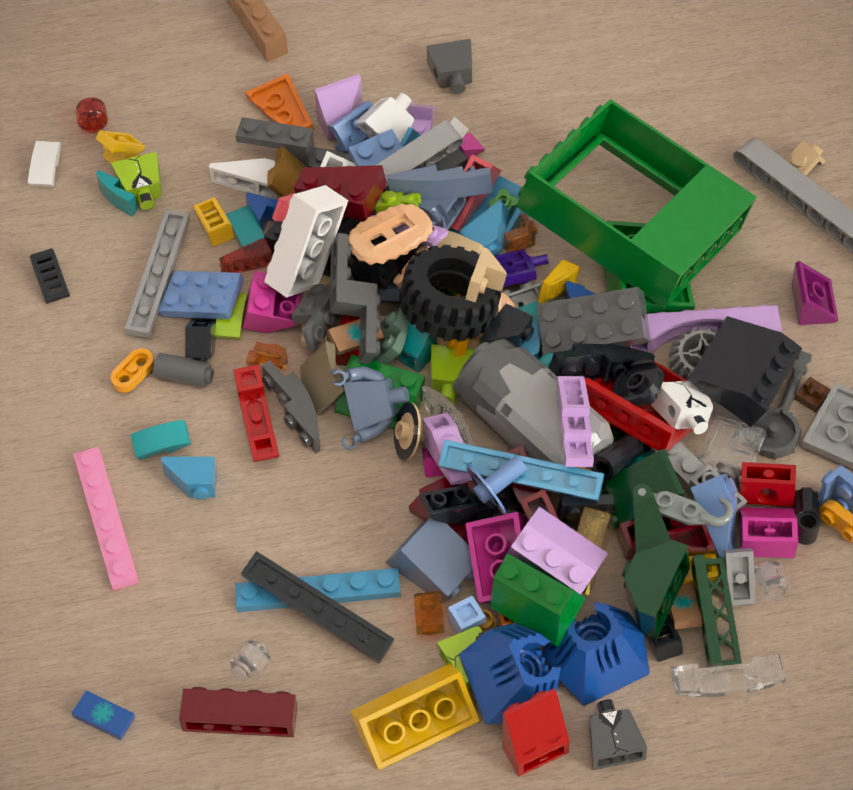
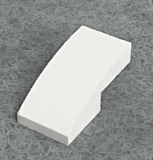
M36 141L28 177V184L30 186L54 187L55 171L59 165L60 142Z

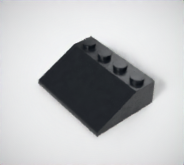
M727 316L687 380L748 426L752 427L769 409L799 356L802 347L782 332Z

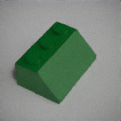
M351 355L345 370L366 366L381 372L384 377L392 379L393 388L406 386L409 392L408 402L414 403L419 410L426 393L425 375L376 361H371L369 365L359 364V357ZM344 391L337 398L335 413L351 417ZM404 403L397 404L399 410ZM398 414L393 416V423L388 427L389 429L394 430Z
M507 553L493 577L490 608L515 623L540 633L550 640L551 644L559 647L567 633V629L571 626L586 598Z

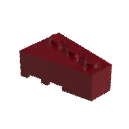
M383 165L306 167L302 169L294 185V191L297 194L326 185L348 200L343 217L364 222L371 217L387 182Z
M662 516L670 539L688 545L689 556L715 553L716 549L706 525H686ZM634 520L620 523L617 531L618 541L627 560H632L636 553Z

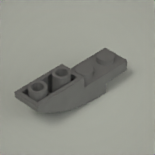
M269 360L262 365V381L268 390L273 389L277 394L279 402L284 407L285 416L283 419L288 428L291 430L295 429L305 447L310 446L315 453H318L320 451V435L317 414L307 389L294 372L285 377Z

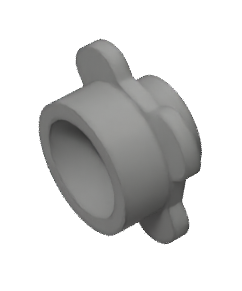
M719 461L716 465L717 472L720 475L727 474V477L732 478L737 488L740 485L738 480L741 475L740 468Z

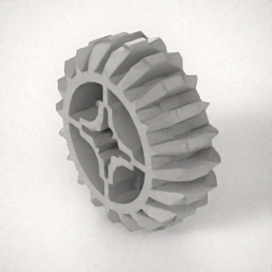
M699 325L697 331L689 328L687 334L681 332L678 339H674L669 350V365L674 373L685 379L689 378L716 334L710 326L707 330H702Z

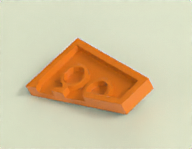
M288 73L245 92L247 99L273 122L313 128L315 130Z

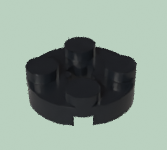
M643 359L629 365L632 369L626 374L622 371L613 385V393L637 407L643 404L650 405L657 399V392L661 388L665 377L664 372L652 360Z

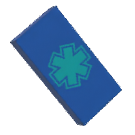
M87 690L72 711L74 718L119 740L123 738L135 719L134 713Z

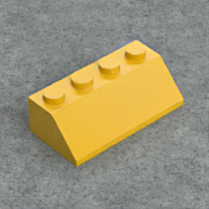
M450 663L350 711L358 734L378 770L479 722L462 674Z

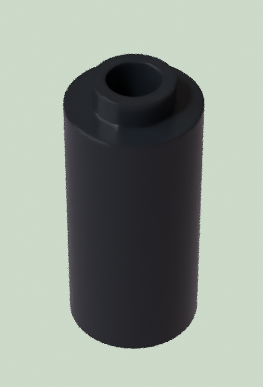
M624 434L594 457L593 467H591L592 471L603 473L604 481L610 480L642 454L643 447L640 440L630 434Z

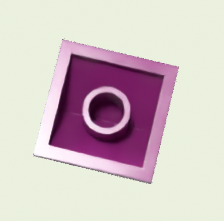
M797 261L794 266L791 284L798 324H826L839 321L831 279L801 261Z

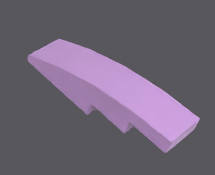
M558 376V403L565 467H593L592 431L589 420L590 405L584 376Z

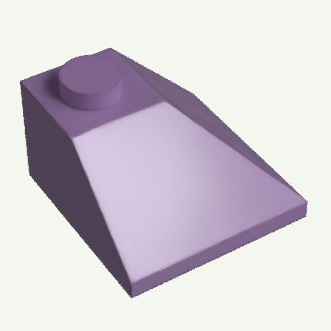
M359 74L314 89L317 121L328 141L335 139L329 126L363 103L361 77Z

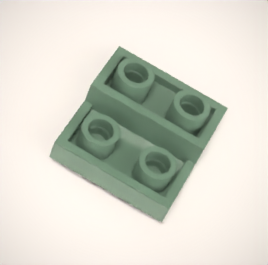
M401 308L396 312H389L384 321L380 322V329L384 339L380 341L378 356H375L372 361L387 365L401 353L408 329V320L406 315L404 316Z

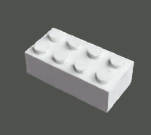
M326 185L293 194L289 201L286 218L281 225L282 230L279 239L274 246L275 251L272 260L267 267V275L264 282L286 298L310 290L313 285L319 284L331 251V244L336 237L348 200Z

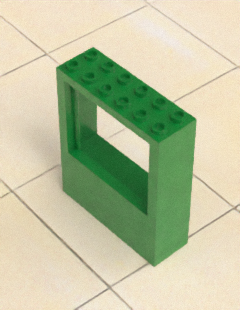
M610 99L603 106L600 104L590 118L588 116L585 117L577 130L572 129L567 135L566 140L563 142L559 141L550 154H544L536 167L531 166L524 176L526 182L518 193L520 199L517 208L630 286L639 287L646 297L665 309L741 231L757 197ZM598 145L674 195L632 239L554 187Z

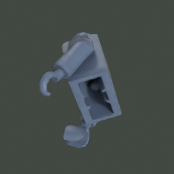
M471 166L465 172L473 171L476 169L475 167ZM466 197L421 199L422 202L419 203V208L428 215L432 225L448 230L467 202Z
M369 367L346 369L345 372L336 368L330 371L331 374L340 373V379L331 383L336 386L344 385L353 428L356 431L355 436L352 437V446L346 444V437L342 439V445L347 450L354 449L357 442L363 443L381 435L393 423V416L398 414L397 404L409 401V392L406 386L393 388L390 377H384L381 372Z

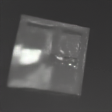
M716 415L704 442L694 456L704 465L708 466L710 464L714 469H717L716 465L719 461H723L726 464L737 466L741 470L742 462L755 463L767 432L764 428L750 427L746 423Z

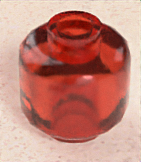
M88 97L79 101L76 105L77 123L83 131L96 133L105 128L108 123V114L105 103L101 99Z

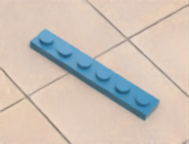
M444 440L438 466L463 473H468L466 467L471 466L481 477L487 478L514 457L515 454ZM517 455L527 467V471L512 482L513 484L541 490L545 489L546 491L596 502L599 501L604 479L603 473L575 467H565V465Z
M398 568L298 577L338 603L401 597ZM252 582L235 583L237 612L289 608L288 605Z

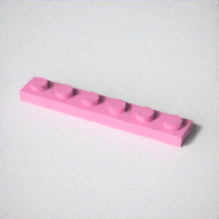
M99 447L74 453L73 456L112 589L117 590L137 584L139 580Z

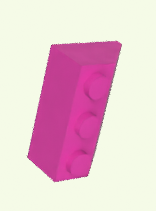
M519 512L465 523L479 604L491 603L493 577L507 553L510 554L511 546L527 524L526 517Z

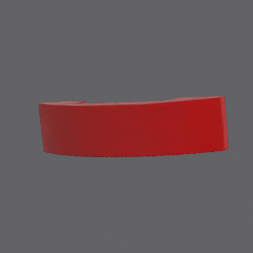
M259 365L233 369L253 462L278 458V447Z

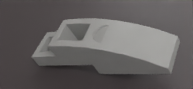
M680 441L667 451V455L683 490L694 499L691 487L720 475L710 464L706 467ZM651 448L650 452L653 454L657 452V450ZM738 491L735 493L737 498L736 512L747 504V500Z

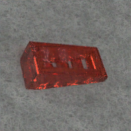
M261 238L220 257L221 272L242 273L266 268L272 260L273 253L265 239Z

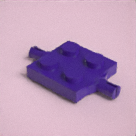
M524 249L494 255L507 274L503 288L513 284L522 285L531 280H536L535 267L549 264L547 254L532 257Z

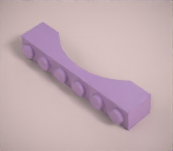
M778 305L738 306L728 309L710 308L698 311L684 310L682 312L647 314L651 343L629 347L653 353L662 345L677 339L681 332L687 334L689 328L697 331L699 325L702 330H707L710 326L712 331L716 332L727 316L782 332Z

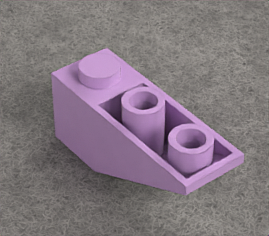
M448 413L422 418L424 445L437 465L439 464L444 440L463 443L457 425ZM440 468L451 485L464 484L472 480L468 473Z

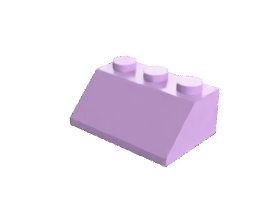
M541 507L537 509L509 550V553L520 561L580 595L608 554Z

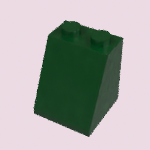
M665 449L659 450L621 470L610 480H603L600 495H613L614 506L609 509L610 514L608 515L613 530L617 529L618 531L620 523L634 520L632 491L637 484L644 483L649 485L655 494L668 491L684 497L683 488Z

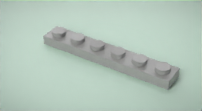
M165 209L124 328L126 335L144 338L151 337L159 314V307L167 290L190 221L189 213Z

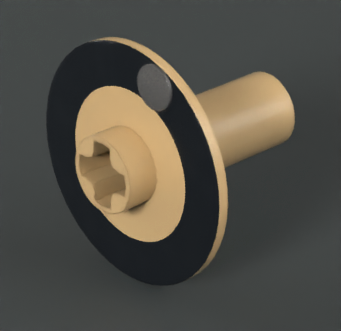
M406 402L402 405L394 427L395 450L398 457L402 460L411 459L417 450L419 441L424 442L423 423H421L417 406L412 402Z

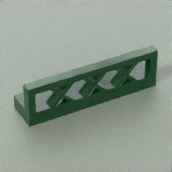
M704 554L694 555L690 564L696 599L702 616L701 630L708 670L741 666L742 660L724 557L705 559ZM718 565L720 576L714 583L708 579L706 567ZM720 581L722 583V588L718 586ZM713 590L724 596L725 602L720 609H717L712 604L711 593ZM725 607L727 615L722 612ZM718 616L728 622L729 630L724 637L717 632L715 620ZM729 634L731 637V642L726 639L729 636ZM723 643L733 650L734 660L722 661L720 646Z

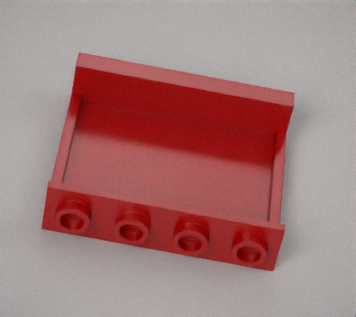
M654 361L665 374L663 382L688 381ZM588 377L585 379L590 407L609 423L657 451L665 449L666 452L669 451L692 431L691 428H673L651 404H643L637 407L613 393L615 381L603 382L601 378L593 381Z

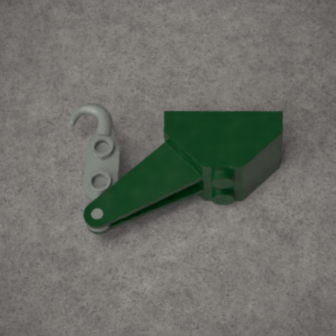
M640 483L632 491L636 553L632 562L628 561L625 564L622 577L625 580L624 588L626 589L627 600L641 632L657 639L690 570L688 545L670 539L662 516L686 525L719 527L724 526L730 521L733 516V508L728 500L720 498L719 502L725 506L726 511L722 516L716 517L709 514L696 501L668 491L655 494L649 485Z

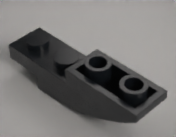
M573 344L571 351L553 353L549 370L557 377L600 376L603 382L615 381L622 371L626 374L632 369L629 366L632 363L643 359H649L654 362L655 355L650 352L616 345Z
M466 485L424 492L418 496L429 517L443 523L465 524L491 518L494 514L499 513L489 501L484 504L474 491L469 490ZM509 485L496 494L506 512L517 509L519 503Z

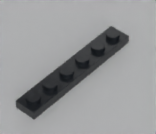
M257 551L241 572L242 577L377 663L381 662L394 642V638Z

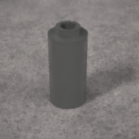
M159 353L154 363L153 375L155 378L205 388L213 380L214 369L211 368L208 362Z

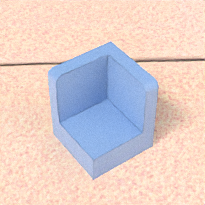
M473 596L448 607V623L455 634L486 622V616Z

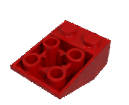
M555 688L547 692L540 691L533 695L530 700L524 703H514L503 712V750L518 777L569 753L570 741Z

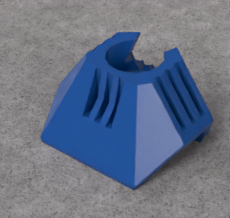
M594 602L596 615L592 614L589 619L585 617L582 622H576V619H574L559 647L548 642L542 653L551 668L561 667L559 680L584 706L646 677L650 673L644 634L629 612L609 604Z
M517 623L492 628L459 654L485 724H502L503 712L510 705L524 703L540 691L547 692L555 688L557 692L561 667H552L549 672L547 671L548 665L544 664L545 657L541 656L542 650L538 649V647L545 646L550 640L540 633Z

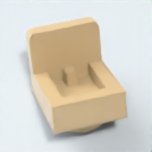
M804 140L785 159L804 175H807L818 162L822 164L826 162L821 156L823 151L813 142L809 146Z

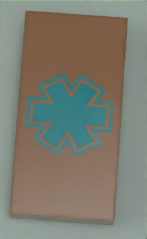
M360 319L328 329L326 334L330 342L335 344L336 355L359 349ZM379 328L376 340L382 341L384 335Z
M683 583L670 610L675 630L702 626V616L692 583Z

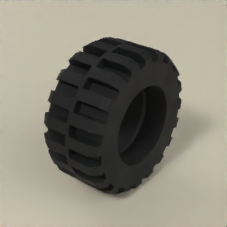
M436 245L429 247L428 251L424 249L417 253L408 262L399 294L400 308L404 316L406 315L411 325L415 324L416 329L421 333L426 332L429 334V337L434 339L439 337L443 338V341L449 342L452 339H457V342L465 341L467 337L473 339L479 336L480 333H484L495 319L502 291L486 287L484 294H478L476 302L465 300L471 277L479 259L478 253L473 250L470 252L464 250L465 247L457 246V248H454L451 245H443L438 248ZM436 289L453 290L465 297L448 296Z

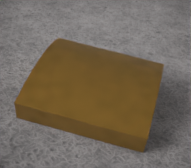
M284 146L275 151V166L268 170L267 187L280 198L295 193L294 185L302 169L306 168Z

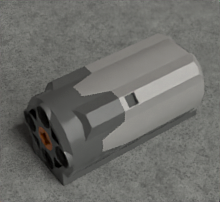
M506 339L480 344L463 365L452 386L453 390L457 392L458 397L462 400V403L512 449L522 445L529 458L565 465L560 427L557 376L526 348L516 347ZM590 407L591 445L593 456L595 457L612 445L614 438L609 423Z

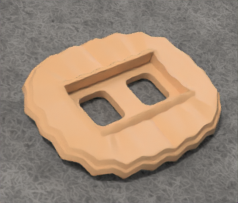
M400 204L396 207H389L385 211H380L375 216L369 217L366 221L360 222L352 229L348 235V244L351 245L352 255H355L359 261H365L370 265L374 263L384 264L389 259L396 260L400 255H407L411 249H416L421 242L427 241L429 234L433 232L432 221L422 209L412 204ZM402 224L408 227L407 230L399 234L393 231L394 228ZM379 236L385 237L386 241L376 246L371 243L373 239Z

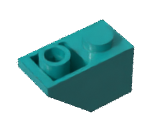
M408 322L406 340L401 353L398 355V361L419 373L431 360V345H437V338L429 337V334L426 332L421 333L416 329L415 324L411 325Z

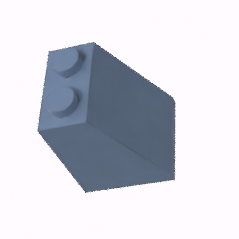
M430 517L420 524L385 562L391 568H398V573L439 602L446 597L452 599L462 589L459 585L464 578L469 580L474 576L469 545L446 523L436 521Z

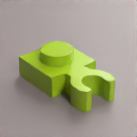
M386 191L381 194L376 204V214L400 204H412L419 207V203L422 202L420 193L404 195V192Z

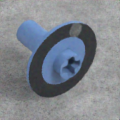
M515 455L486 479H483L471 466H467L466 470L476 485L473 491L484 504L489 501L500 514L504 515L506 510L496 494L526 472L527 467Z

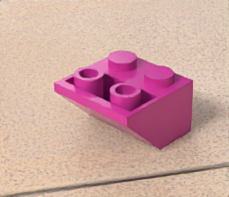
M254 271L249 286L242 329L268 334L296 326L297 324H294L291 315L301 302L302 292L286 298L264 282L267 273Z
M742 507L739 509L740 549L752 548L754 557L795 558L798 546V526L794 509Z

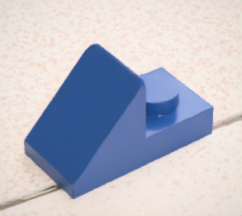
M247 192V206L264 232L268 221L275 223L272 217L278 200Z

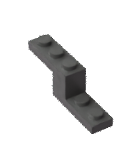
M242 117L236 133V142L277 149L284 146L306 167H320L327 151L353 162L348 152L314 147L313 128Z
M337 233L331 244L330 313L360 317L359 364L369 365L373 358L378 356L380 350V341L376 339L380 328V317H377V310L380 306L381 297L380 294H377V284L350 280L351 268L347 267V260H349L351 255V245L348 244V234Z

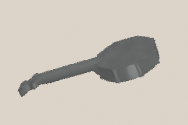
M801 351L797 357L798 361L793 364V373L779 408L771 406L752 427L748 426V429H746V439L755 454L776 460L795 452L799 437L801 436V428L793 413L788 411L802 376L807 373L808 368L806 364L810 363L812 358L810 353Z

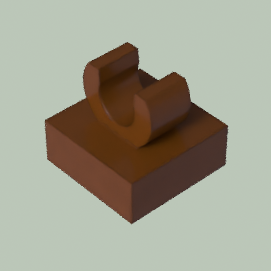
M809 377L795 393L794 400L816 413L823 405L831 389Z

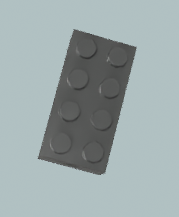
M639 287L537 304L543 355L560 351H571L573 344H607L627 347L651 343L645 295Z

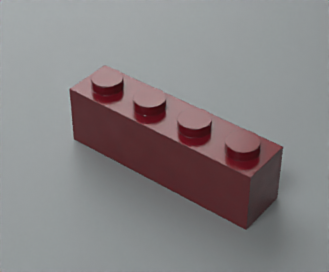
M204 687L183 688L179 716L181 729L184 732L294 738L297 716L296 695L285 691L263 693L259 690L240 692L230 688H222L220 690H207Z

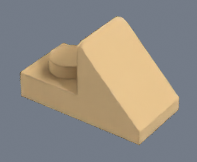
M483 247L465 300L476 302L478 294H484L486 287L497 291H502L507 275L506 271L488 248Z

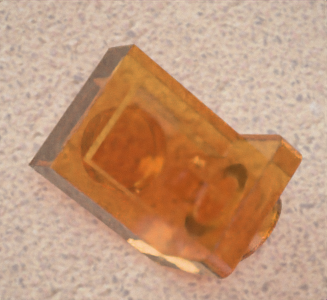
M526 214L520 215V228L504 233V249L506 253L521 249L526 250L535 246V235L538 234V230L534 221H530Z
M256 341L253 351L250 350L248 352L246 365L258 364L260 367V365L271 360L278 369L285 371L288 363L286 348L277 344H266Z
M441 592L415 593L414 605L417 635L444 633Z

